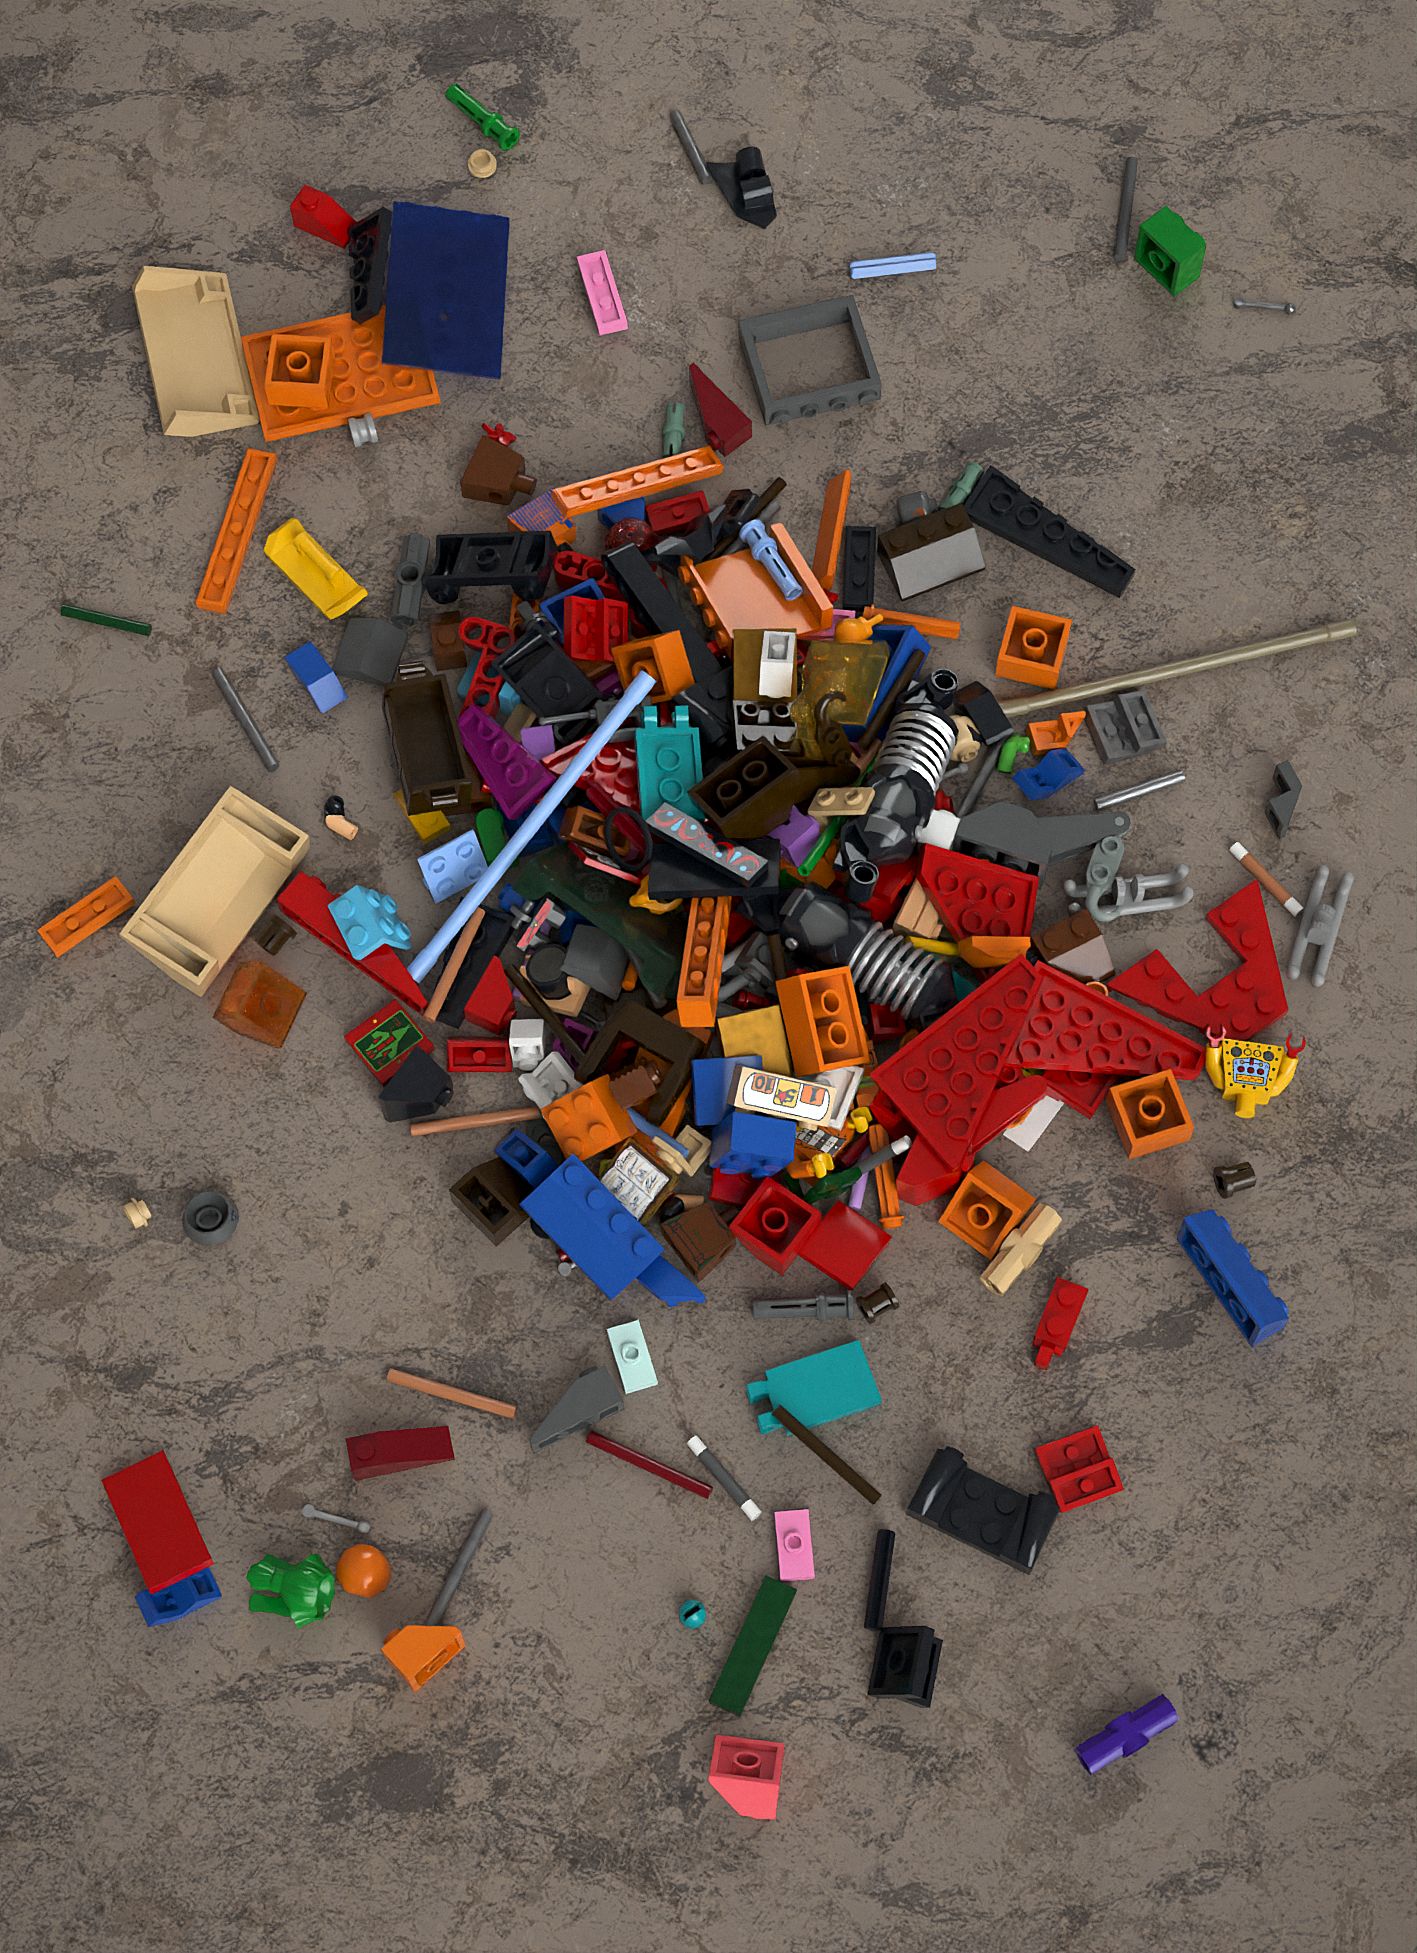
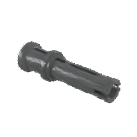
M848 1290L846 1294H826L825 1291H819V1293H816V1297L753 1298L754 1320L759 1318L816 1316L817 1320L826 1321L827 1318L847 1317L849 1320H854L853 1290ZM800 1306V1308L771 1309L772 1307Z

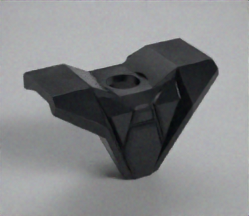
M723 504L706 510L693 518L682 536L668 537L654 542L641 550L640 553L648 563L660 566L679 579L677 568L680 566L681 556H687L689 559L691 558L696 561L699 560L697 563L699 564L703 563L704 556L714 550L716 536L728 513L726 505Z

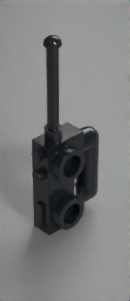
M750 489L732 490L723 503L726 505L728 513L716 538L718 536L727 538L736 529L742 528L759 504V495L752 493ZM693 560L694 567L696 566L699 560Z

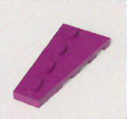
M472 704L457 719L463 745L507 818L516 820L557 781L558 778L481 707Z

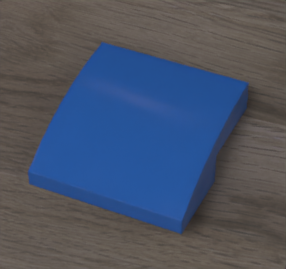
M762 1055L691 1059L695 1125H718L728 1115L735 1112L736 1106L726 1103L735 1064L763 1070ZM755 1111L754 1115L766 1117L765 1113Z

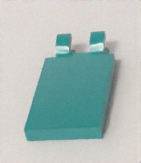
M644 706L643 713L640 714L642 729H635L634 731L641 817L646 821L665 802L695 820L704 823L706 817L692 804L687 794L688 790L703 780L699 728H689L688 706L674 707V712L671 714L673 727H657V707Z
M859 1340L766 1370L764 1373L766 1381H757L746 1385V1395L750 1404L769 1397L773 1411L779 1405H782L807 1429L882 1404L881 1396ZM773 1412L757 1416V1425L761 1435L784 1427L787 1436L793 1434L771 1415Z

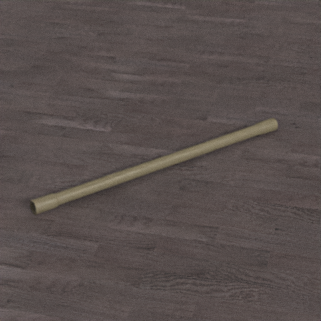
M1353 618L1345 619L1310 630L1031 696H1020L998 701V704L1008 719L1051 706L1317 643L1333 642L1354 637L1357 635V628Z

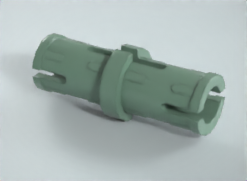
M673 402L666 405V423L662 428V437L664 438L662 459L681 454V444L685 438V429L683 428L685 406L679 402H676V411L673 410Z
M975 462L967 463L960 477L949 486L950 491L938 507L939 511L959 503L964 504L968 500L975 485L984 474V470H981L982 467Z

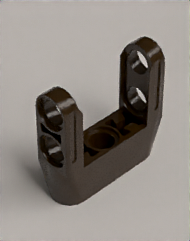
M626 998L601 1028L574 1074V1080L585 1085L597 1079L622 1037L672 1065V1068L659 1087L658 1093L654 1095L649 1103V1112L646 1117L648 1123L659 1128L668 1117L692 1077L691 1059H700L706 1044L686 1030L633 1000Z

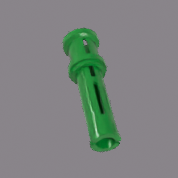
M452 84L447 89L446 98L478 123L486 137H492L496 140L503 151L514 147L520 137V131L516 127H510L505 123L503 116L499 113L490 112L459 84Z

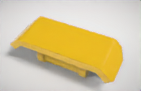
M290 518L268 535L263 550L267 557L326 618L331 620L344 614L368 595L367 590L363 586L358 585L305 531L298 519Z

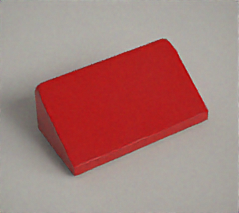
M450 1036L447 1039V1072H512L509 1037Z

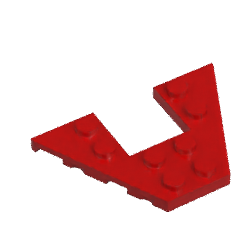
M1254 880L1211 910L1205 918L1244 963L1243 965L1197 996L1160 951L1156 949L1107 983L1108 991L1112 992L1113 990L1131 998L1142 1007L1153 1008L1158 1014L1179 1023L1181 1021L1195 1027L1204 1035V1027L1208 1023L1211 1026L1210 1035H1218L1221 1023L1226 1029L1224 1039L1248 1042L1286 1015L1288 1005L1257 880Z

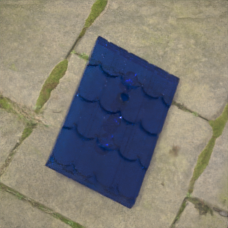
M393 201L381 364L499 380L501 378L509 218L494 214L487 215L466 210L459 211L438 206H424L410 202ZM439 315H446L448 317V320L443 321L439 317Z

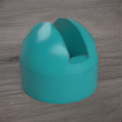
M688 1600L679 1609V1620L686 1628H699L706 1620V1609L701 1602ZM696 1606L700 1608L699 1611L695 1612L688 1619L685 1618L684 1615Z

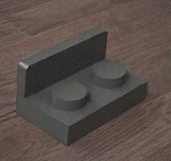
M754 931L734 963L743 970L742 975L746 979L759 984L765 989L764 994L769 999L780 1003L767 936L761 931ZM783 951L787 971L797 970V968L803 969Z

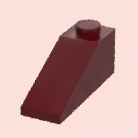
M692 363L689 366V382L704 431L705 441L712 450H718L726 457L752 437V421L695 363Z
M448 1426L378 1431L346 1438L351 1472L355 1481L455 1460Z

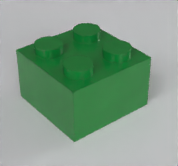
M1165 206L1140 225L1134 260L1174 297L1200 277L1207 244L1198 232H1194L1184 223L1183 218L1179 214L1173 213Z

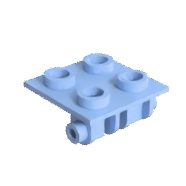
M473 829L417 859L424 875L422 882L426 889L430 890L435 904L476 883L488 868Z

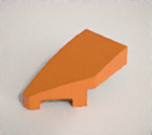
M1086 712L1062 713L1057 720L1028 723L1025 731L1027 737L1030 738L1033 756L1045 755L1050 750L1065 748L1085 718Z

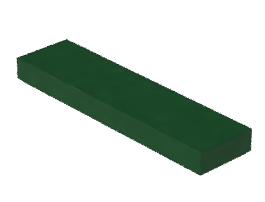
M765 1576L710 1696V1704L741 1717L794 1600L797 1589Z

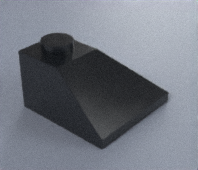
M415 1046L378 1098L384 1119L391 1123L435 1114L440 1106L445 1107L449 1103L454 1090H452L451 1076L421 1048Z

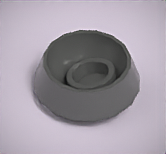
M204 1191L193 1196L187 1203L182 1217L183 1229L187 1236L194 1242L203 1245L219 1244L228 1239L235 1231L239 1220L238 1208L234 1201L225 1194L214 1191Z

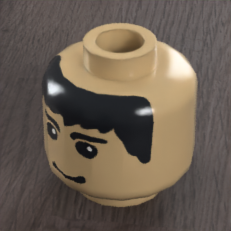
M952 715L950 718L954 720L959 730L958 742L949 760L971 761L977 756L978 750L981 748L982 737L970 718Z

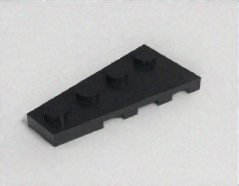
M385 207L348 227V236L353 238V243L348 246L349 256L354 261V265L349 269L350 278L354 280V286L350 290L351 319L359 324L379 315L382 307L381 295L382 287L385 283L384 272L389 255L388 243L392 231L391 220L393 213Z
M460 897L459 904L462 902L464 897ZM482 904L478 907L485 911V915L436 1018V1021L459 1029L465 1019L464 1008L493 956L499 957L515 930L510 925L515 917ZM467 921L450 941L449 948L445 951L443 958L444 966L441 975L438 976L435 989Z

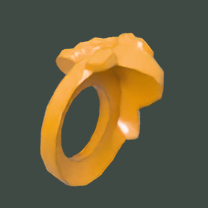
M649 874L640 882L641 887L637 893L629 899L631 906L646 908L650 913L654 914L672 911L683 900V898L674 899L668 904L659 903L657 900H649Z

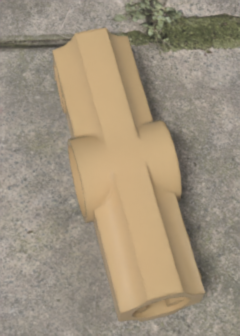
M1039 1203L1019 1229L1015 1228L1008 1235L999 1249L1000 1253L983 1271L980 1281L992 1293L1003 1296L1023 1270L1027 1271L1033 1265L1043 1250L1042 1246L1062 1223V1218L1050 1206Z

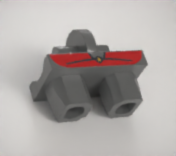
M547 892L533 913H530L536 903L527 898L522 907L513 904L510 908V911L516 915L510 924L512 927L519 930L522 923L526 922L515 939L517 942L516 947L523 951L526 948L536 951L538 948L549 944L551 938L538 929L544 921L558 929L567 916L566 912L555 903L554 896Z

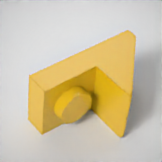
M402 789L393 793V797L423 844L451 830L450 823L441 810L408 816Z

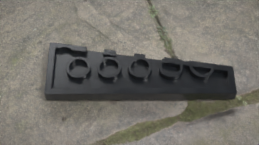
M991 465L964 504L971 522L1118 598L1122 596L1135 575V568L1103 545L1096 543L1085 532L1074 529L1067 523V519L1060 514L1055 515L1044 507L1042 501L1035 496L1032 498L1020 489V485Z

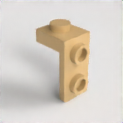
M872 787L818 789L807 812L819 823L821 827L819 832L822 834L834 815H864L873 800L875 791Z
M686 1125L676 1138V1141L689 1150L686 1158L655 1136L652 1142L658 1148L656 1155L664 1161V1165L678 1175L683 1171L692 1177L711 1152V1141L689 1125Z

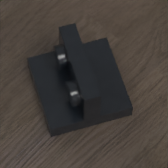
M927 1626L882 1627L879 1632L867 1695L877 1699H898L920 1708H930L943 1642L942 1639L934 1637L935 1629Z

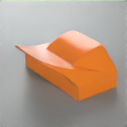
M971 936L958 942V954L974 968H1003L1021 953L1026 958V951L1031 947L1030 937Z

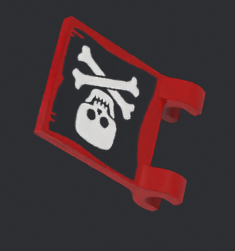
M570 841L568 845L584 864L634 882L640 887V882L649 874L641 875L638 870H626L619 866L612 856L579 843ZM636 858L625 862L631 865H638L642 860Z

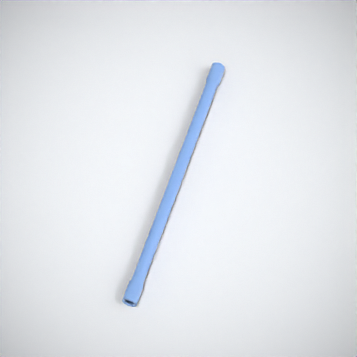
M643 670L639 672L625 690L623 697L429 944L419 952L408 966L407 970L416 982L420 983L437 962L439 955L626 717L657 682Z

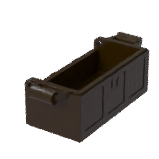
M423 660L398 664L396 682L383 685L382 711L408 816L470 806L473 782L446 675H433L424 665ZM425 673L426 675L404 680L401 678V676Z

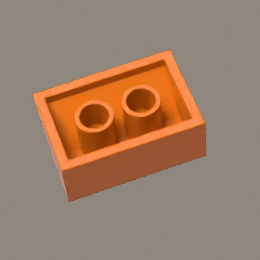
M850 966L806 973L775 981L796 1078L871 1062Z

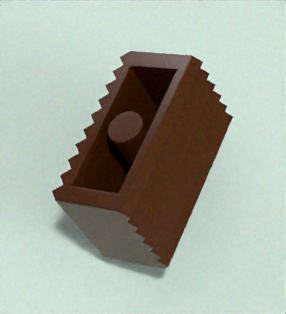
M641 1056L640 1060L635 1059V1063L630 1062L629 1066L624 1065L623 1069L618 1068L617 1072H612L608 1086L620 1108L624 1111L658 1093L659 1082H661L660 1077L662 1075L653 1059L648 1061L646 1057Z

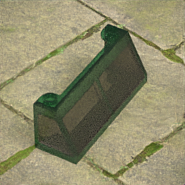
M565 842L526 864L512 886V890L527 900L543 898L546 892L554 896V898L557 896L645 961L640 970V979L647 989L658 997L677 999L688 928L687 921L673 911L654 914L650 913L646 908L631 906L629 899L637 893L640 887L631 881L584 864L568 846L570 842Z

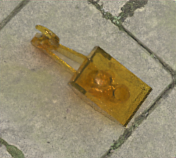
M838 638L811 641L803 664V690L792 702L790 710L792 722L798 723L797 737L802 739L805 747V757L824 758L815 740L816 721L814 718L815 705L823 695L831 691H839L844 693L847 698L846 702H842L839 699L830 702L826 708L827 716L836 720L839 724L866 725L890 655L886 641Z

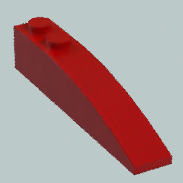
M300 872L277 898L280 912L423 1017L428 1003L411 974L389 945L384 943L363 959H354L327 906L342 895L338 893L335 895L331 894L326 890V885L314 875L308 877L303 872Z

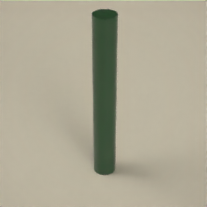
M63 604L61 607V616L145 636H150L152 630L151 624L68 604Z

